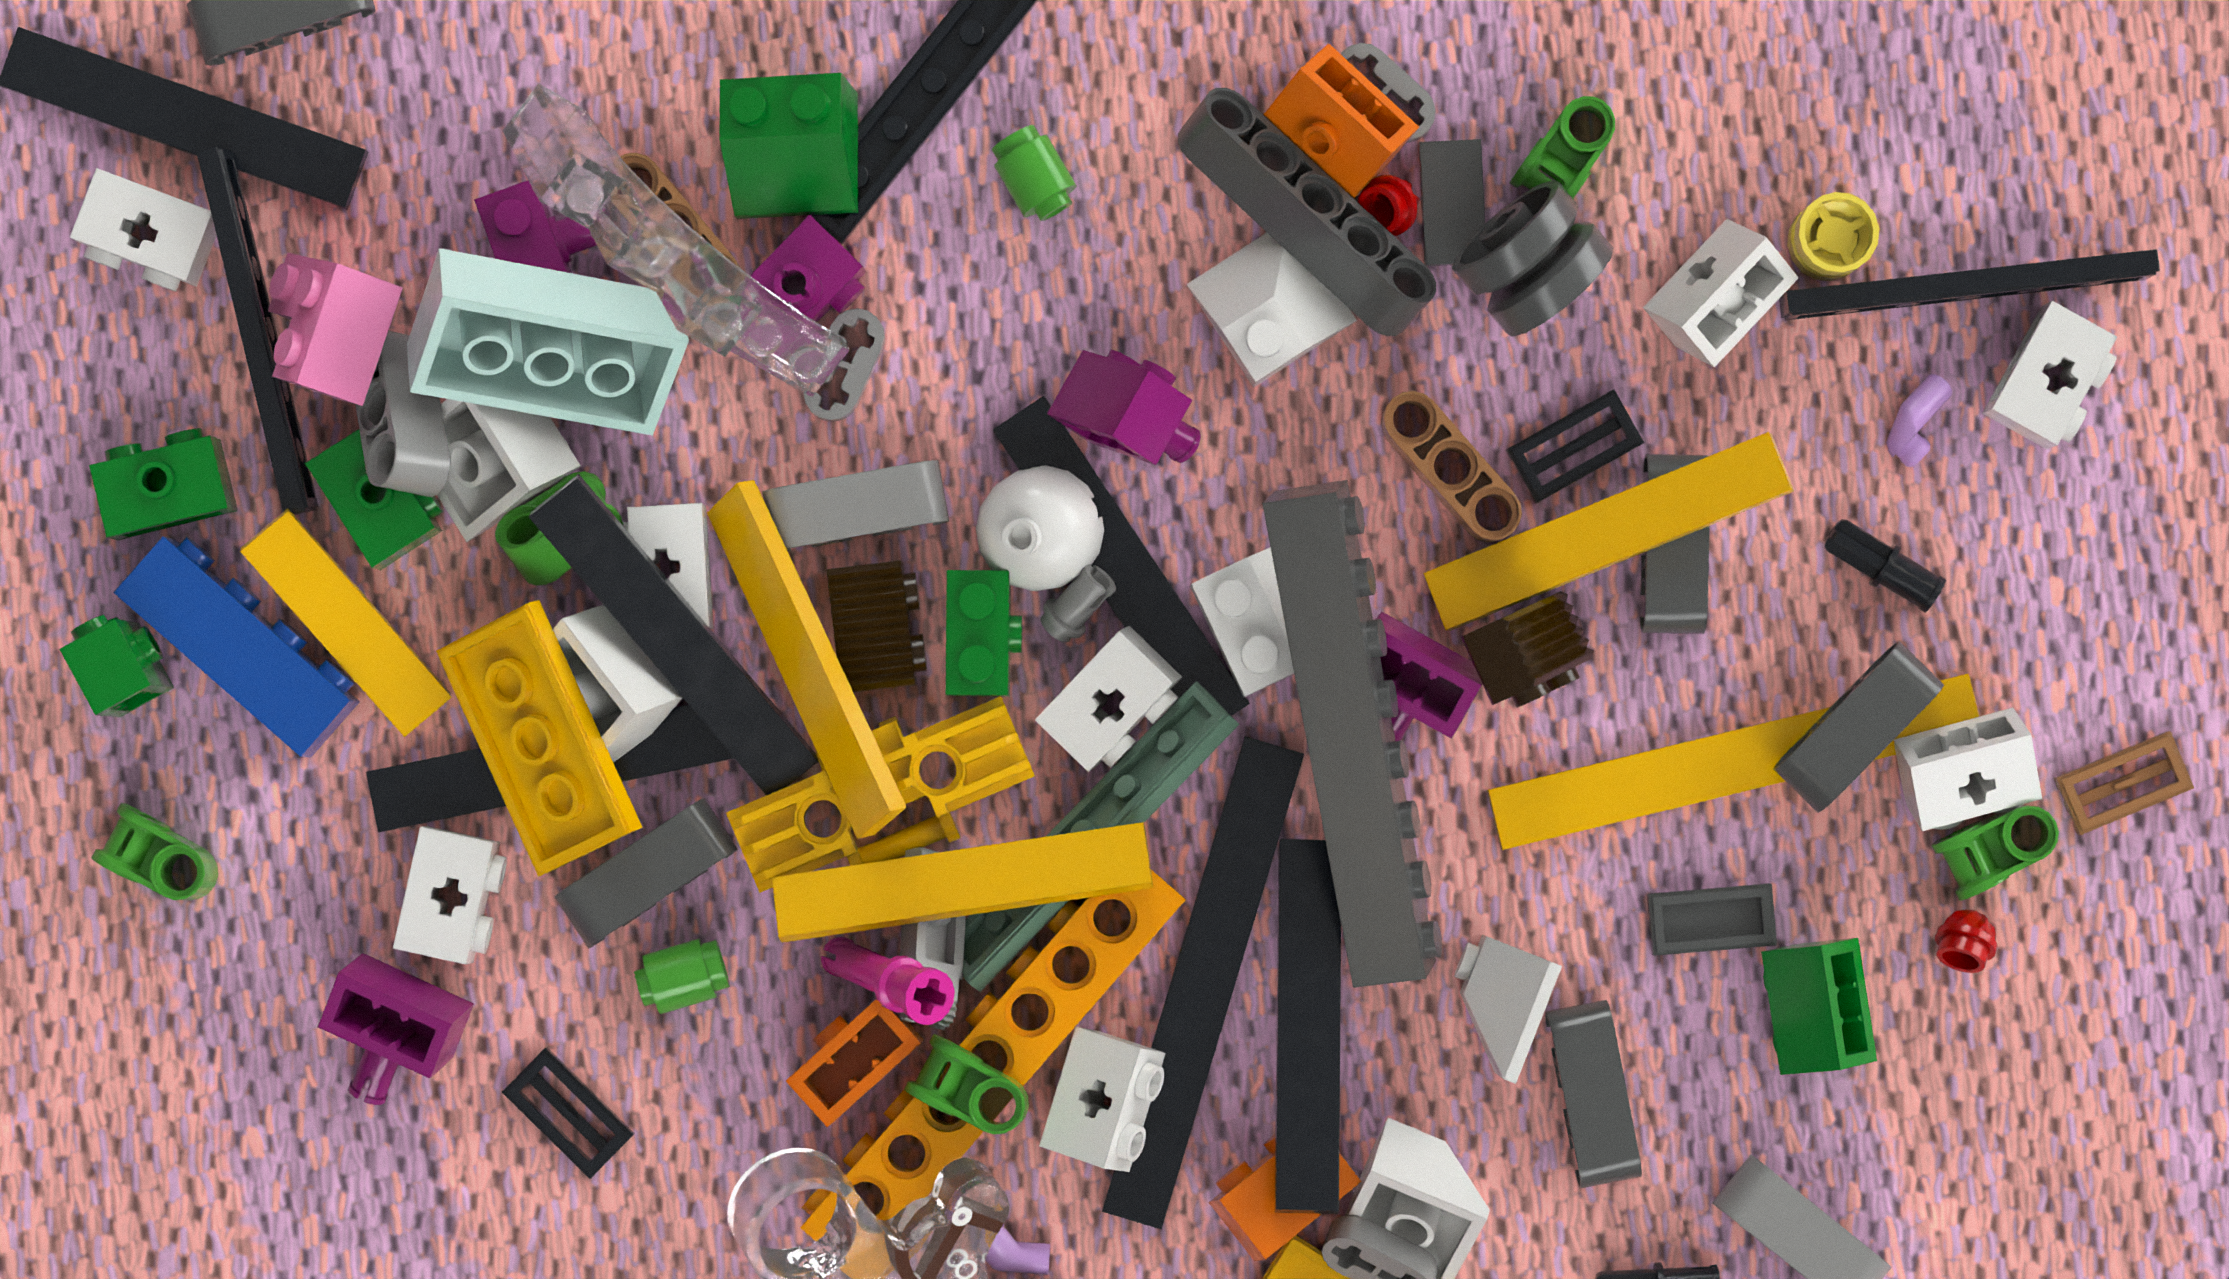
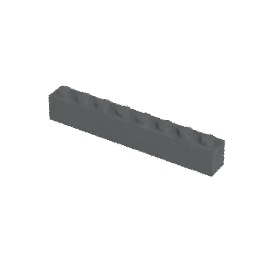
M1348 480L1276 490L1262 505L1353 988L1426 979L1436 962V958L1442 955V938L1438 922L1436 920H1428L1425 898L1431 896V878L1426 861L1417 860L1414 838H1419L1420 836L1419 812L1414 800H1406L1402 778L1409 776V759L1404 741H1395L1391 718L1398 715L1397 693L1394 682L1392 680H1384L1380 657L1387 654L1386 633L1382 620H1373L1369 596L1375 595L1376 592L1375 573L1371 559L1362 558L1358 534H1363L1365 528L1362 504L1358 496H1350Z

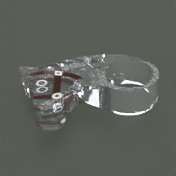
M789 1148L763 1157L742 1175L735 1185L729 1200L728 1223L733 1237L760 1279H988L985 1268L986 1256L998 1232L1008 1218L1010 1206L1004 1190L989 1169L978 1160L964 1157L952 1161L939 1172L932 1193L928 1197L914 1200L888 1220H879L875 1217L841 1167L831 1157L813 1149ZM808 1189H824L837 1193L834 1213L825 1227L827 1232L812 1245L801 1249L799 1246L788 1249H772L759 1244V1234L765 1218L786 1197Z

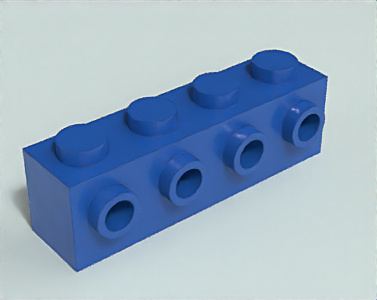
M163 536L113 593L300 757L311 758L360 703L348 691L354 685V682L329 660L326 659L319 666L302 651L308 643L307 640L284 620L279 618L272 625L255 609L261 603V600L245 585L235 578H232L226 585L208 568L215 560L193 540L186 537L179 543L175 539Z

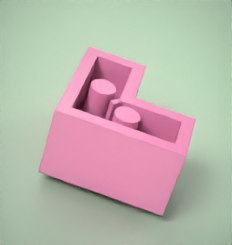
M287 253L285 262L280 264L275 270L269 288L272 300L268 312L291 320L289 327L280 334L274 349L276 366L272 377L341 401L363 406L403 287L338 263Z

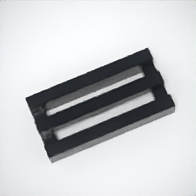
M1613 389L1505 451L1518 470V474L1527 486L1535 504L1642 445L1644 441L1616 391ZM1610 408L1614 418L1536 462L1529 464L1524 455L1525 453L1603 409ZM1622 429L1627 439L1543 486L1539 482L1536 475L1616 430Z
M548 1047L544 1048L502 1091L589 1179L635 1134ZM545 1066L615 1134L609 1142L539 1074ZM528 1083L599 1151L592 1160L521 1091Z

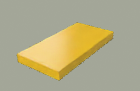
M540 600L526 603L436 650L538 877L643 828Z

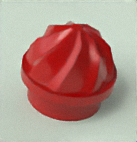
M1381 175L1368 183L1362 190L1357 202L1393 236H1397L1406 232L1414 224L1417 217V204L1420 199L1413 193L1412 183L1393 175Z
M1964 909L1955 911L1946 919L1943 925L1938 927L1935 934V941L1938 945L1936 956L1939 961L1961 972L1977 973L1983 971L1987 960L1994 958L1998 947L1995 927L1989 923L1985 915L1975 910Z

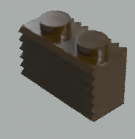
M901 560L827 569L836 654L853 693L917 685L916 672L927 671V659L923 634L911 635L909 611L920 609L916 572L904 574L903 562Z
M1562 591L1555 593L1461 637L1492 705L1512 697L1518 708L1580 678L1576 666L1592 659L1594 650L1587 648L1589 639L1582 636L1584 628L1577 625L1579 617L1571 614L1573 605L1566 602L1568 594Z

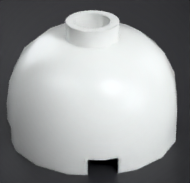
M1047 465L1016 471L997 483L980 506L976 525L979 550L991 570H1008L1011 586L1030 591L1060 588L1080 575L1085 566L1088 564L1092 565L1101 549L1104 525L1102 516L1098 518L1097 507L1091 499L1094 498L1093 493L1088 485L1069 471Z

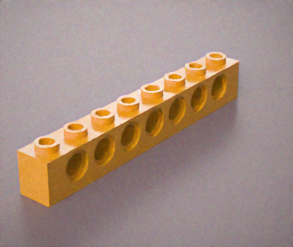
M1151 869L1153 888L1089 897L1081 906L1074 900H1069L1047 925L1055 933V936L1040 953L1030 945L1006 972L1014 980V983L998 1000L989 992L965 1020L974 1028L959 1046L972 1052L973 1048L982 1041L990 1040L999 1043L1007 1054V1065L1001 1072L1014 1078L1024 1086L1186 899ZM1105 900H1119L1129 909L1130 923L1120 934H1104L1094 923V911ZM1064 947H1078L1088 956L1089 970L1078 981L1068 982L1062 980L1054 971L1053 958ZM1032 993L1039 995L1046 1002L1048 1018L1041 1026L1025 1028L1015 1021L1012 1014V1006L1014 1001L1023 994ZM950 1062L947 1063L936 1084L937 1088L940 1087L951 1066ZM1001 1087L988 1089L982 1100V1108L985 1115L993 1121L1013 1099L1012 1093ZM903 1090L883 1113L892 1121L883 1133L875 1140L866 1132L842 1161L851 1169L834 1187L825 1179L801 1208L810 1216L800 1228L857 1278L882 1249L877 1234L875 1217L883 1221L889 1219L893 1236L932 1192L934 1185L945 1177L984 1131L962 1119L952 1122L940 1120L933 1113L931 1106ZM901 1135H912L918 1138L925 1149L924 1161L914 1168H903L897 1165L890 1154V1146L895 1138ZM861 1182L875 1184L883 1194V1208L873 1215H863L855 1211L849 1200V1193L854 1185Z

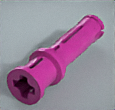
M835 937L823 948V950L836 955L835 960L821 956L822 966L827 973L844 978L874 992L876 999L883 1007L896 1013L904 1012L909 1019L917 1023L932 1025L942 1020L949 1013L953 1005L955 990L952 980L946 973L936 968L923 967L919 961L908 956H895L889 959L855 944L846 937Z

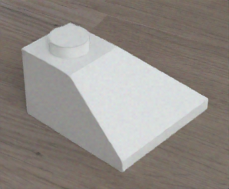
M1267 232L1187 284V287L1253 388L1357 321L1350 309Z
M1482 935L1478 946L1469 942L1466 944L1454 977L1464 980L1460 994L1494 1073L1504 1080L1516 1084L1562 966Z
M1388 1118L1370 1152L1360 1177L1362 1182L1356 1186L1345 1215L1368 1219L1424 1248L1437 1261L1438 1271L1435 1279H1455L1487 1221L1490 1209L1446 1141Z

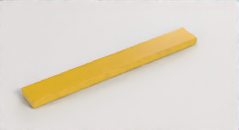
M1969 674L1940 680L1944 684L1942 690L1895 739L1980 717ZM1830 707L1488 789V798L1501 850L1786 782L1773 770L1774 766ZM1894 740L1874 760L1896 755Z

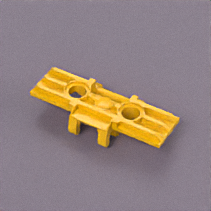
M997 697L905 737L896 716L878 723L879 728L872 730V733L905 804L928 796L936 815L858 848L851 832L852 826L817 751L816 755L822 772L726 812L759 893L773 888L772 877L810 872L844 857H847L850 865L891 860L904 856L906 850L917 847L923 848L945 838L948 839L949 843L960 839L959 831L951 815L952 811L1035 777L1002 697ZM933 752L948 754L956 765L954 780L951 784L941 789L929 787L920 776L922 760ZM820 800L832 802L841 813L840 827L829 837H818L812 834L805 822L808 808Z

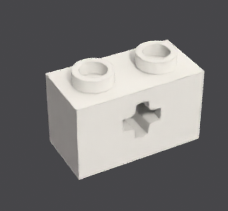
M96 168L70 238L87 246L83 257L119 270L122 260L145 267L141 279L176 292L180 281L197 287L216 238V231L211 210ZM149 224L152 229L158 232L154 242L143 240L140 244V241L131 235L135 225L146 227Z
M1726 219L1643 308L1676 348L1715 367L1799 277L1767 237Z
M2054 301L2041 306L1982 414L2045 449L2057 446L2061 439L2069 443L2079 430L2087 414V410L2080 407L2091 385L2099 389L2116 362L2117 356L2109 352L2117 336ZM2060 365L2063 367L2060 379L2067 383V387L2063 386L2050 392L2046 389L2050 378L2042 372L2043 370Z
M703 503L627 507L628 522H623V527L655 564L659 563L660 552H667L668 558L671 561L680 563V573L671 574L669 581L710 629H714L706 506Z
M1127 626L1115 634L1035 721L1088 772L1097 767L1102 761L1112 768L1136 743L1129 733L1144 717L1154 724L1176 702L1179 697L1171 689L1182 676L1136 631ZM1118 689L1125 696L1119 705L1123 712L1117 711L1109 716L1102 709L1108 700L1103 693L1108 695Z
M2014 708L1894 740L1905 801L1922 831L1950 829L1958 826L1966 819L1992 812L2006 813L2025 803L2042 799L2032 736Z
M420 826L393 949L465 965L474 962L476 952L486 954L494 923V918L484 916L489 891L494 893L500 892L507 866V857L498 855L500 842L430 826ZM454 879L459 880L458 891L467 894L466 905L455 906L451 914L447 913L448 902L439 898L440 888L451 887Z
M1075 1027L1039 1146L1103 1169L1130 1172L1132 1162L1140 1156L1145 1144L1146 1130L1143 1126L1150 1103L1156 1099L1163 1085L1164 1070L1162 1063L1166 1053L1107 1033ZM1105 1096L1112 1098L1110 1107L1104 1104Z

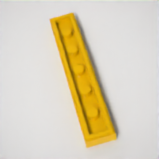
M1766 432L1423 574L1445 630L1452 631L1794 492L1773 436L1770 432Z
M755 481L738 482L707 512V515L857 839L875 835L907 808Z
M1144 822L772 877L778 938L782 943L1153 888Z

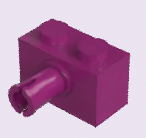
M533 178L474 199L495 259L572 273L568 264L572 262L571 255L614 239L619 240L623 238L619 224H616V216L609 201L603 202L600 206L557 220L555 215L551 216L542 189Z
M809 215L723 304L779 360L789 351L798 358L821 335L822 331L815 324L832 307L839 314L842 313L863 292L865 287L858 280L866 271L837 240Z
M1112 349L1107 357L1082 350L1047 412L1053 419L1086 441L1153 465L1158 463L1163 452L1178 463L1187 461L1198 449L1201 439L1198 429L1182 421L1192 399L1172 386L1176 377L1168 370L1151 361L1143 360L1140 365L1130 357Z
M1381 611L1376 619L1382 620L1387 639V654L1380 657L1384 680H1392L1394 682L1398 699V715L1391 718L1395 741L1403 739L1414 718L1452 739L1483 685L1472 661Z
M362 953L338 972L318 1028L365 1049L355 1076L349 1084L348 1091L353 1097L359 1099L363 1089H366L368 1092L363 1102L382 1105L386 1102L387 1092L398 1064L431 1079L454 1057L474 1003Z

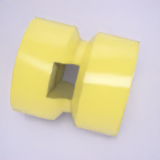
M1833 192L1820 196L1796 216L1789 228L1787 246L1791 260L1802 273L1815 280L1834 281L1848 276L1871 258L1878 245L1880 228L1875 213L1864 200L1850 193Z

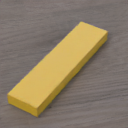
M286 509L240 548V552L404 737L452 698L451 693L289 509Z

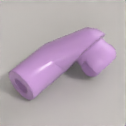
M1936 374L1928 375L1907 397L1899 408L1887 438V448L1891 457L1897 455L1907 467H1914L1930 451L1929 441L1920 436L1918 431L1952 395L1950 385L1942 377Z
M982 1207L975 1211L1004 1223V1213L995 1207ZM1004 1224L998 1233L972 1225L968 1228L971 1245L993 1269L1002 1272L1048 1275L1050 1244L1015 1241L1007 1229L1004 1228Z

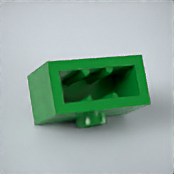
M196 428L165 436L167 446L144 452L141 443L128 444L106 450V461L89 465L106 538L119 541L238 511L221 439L211 435L203 437L202 429Z
M359 429L305 463L371 568L381 571L443 531L435 517L443 513L435 496L427 497L373 486L366 473Z
M947 570L945 695L1010 697V653H1022V615H1010L1011 585L1009 583L1008 570Z
M100 615L73 629L71 634L75 641L59 649L90 707L97 716L122 717L174 688L160 662L163 659V654L150 630L146 626L141 627L140 623L120 620L118 617L107 620L105 615Z
M1858 938L1795 944L1761 952L1764 966L1763 981L1768 992L1774 1031L1773 1046L1778 1057L1780 1075L1843 1070L1877 1061Z

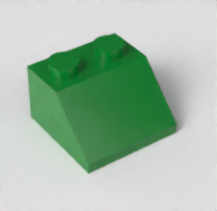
M842 73L720 79L719 140L734 216L737 219L858 213V93Z

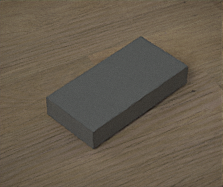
M1481 139L1419 142L1418 144L1424 264L1426 266L1453 265L1455 257L1463 246L1485 225Z
M1771 883L1647 894L1653 956L1777 945Z

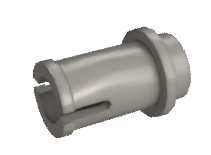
M1088 564L1057 599L1050 598L1043 605L1044 614L1040 618L1042 626L1052 637L1061 642H1069L1071 638H1080L1086 630L1085 622L1116 591L1114 581L1098 566L1094 565L1092 567L1091 564Z

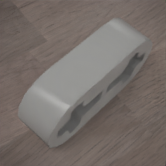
M1358 43L1350 45L1341 52V55L1348 61L1353 58L1361 64L1367 58L1373 60L1376 65L1372 75L1384 86L1381 92L1386 96L1391 93L1405 105L1413 99L1421 104L1417 116L1423 123L1406 143L1418 141L1428 133L1434 123L1436 110L1433 99L1426 90L1382 50L1372 44Z
M859 308L846 310L836 317L829 328L803 390L805 403L810 411L821 420L830 422L843 420L854 412L861 400L885 344L884 328L878 318L871 312ZM859 320L865 321L869 324L867 333L874 339L873 345L870 349L860 346L851 364L843 361L842 357L847 349L848 342L843 336H840L841 330L844 326L855 328ZM838 367L847 370V373L842 382L841 389L849 395L845 405L835 402L830 410H825L820 407L822 397L815 392V388L819 382L829 384L833 380Z
M1345 1215L1332 1221L1322 1249L1323 1259L1327 1265L1349 1279H1435L1438 1271L1437 1261L1424 1248L1359 1216Z

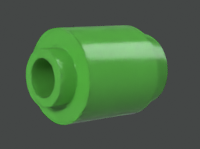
M1034 125L1026 126L1012 133L992 148V152L998 160L994 167L1023 217L1037 214L1040 221H1045L1064 211L1072 204L1068 195L1077 185L1047 135L1040 136Z
M700 938L642 955L645 968L634 971L644 1006L656 1004L660 1015L717 998L716 991L730 987L728 974L717 940L702 944Z

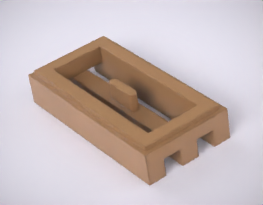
M2171 731L2156 735L2054 778L2056 786L2064 799L2063 802L2066 810L2072 818L2077 835H2083L2194 789ZM2161 748L2163 749L2166 759L2077 795L2074 784ZM2172 770L2175 782L2087 818L2083 806Z

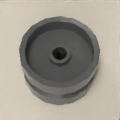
M1555 180L1537 185L1501 209L1467 241L1453 262L1452 270L1472 293L1480 295L1492 292L1487 311L1506 334L1511 337L1527 333L1567 307L1602 273L1612 258V245L1594 224L1590 222L1574 224L1578 205L1562 185Z

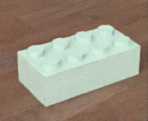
M439 248L407 342L410 392L653 436L689 342L683 296L673 292Z

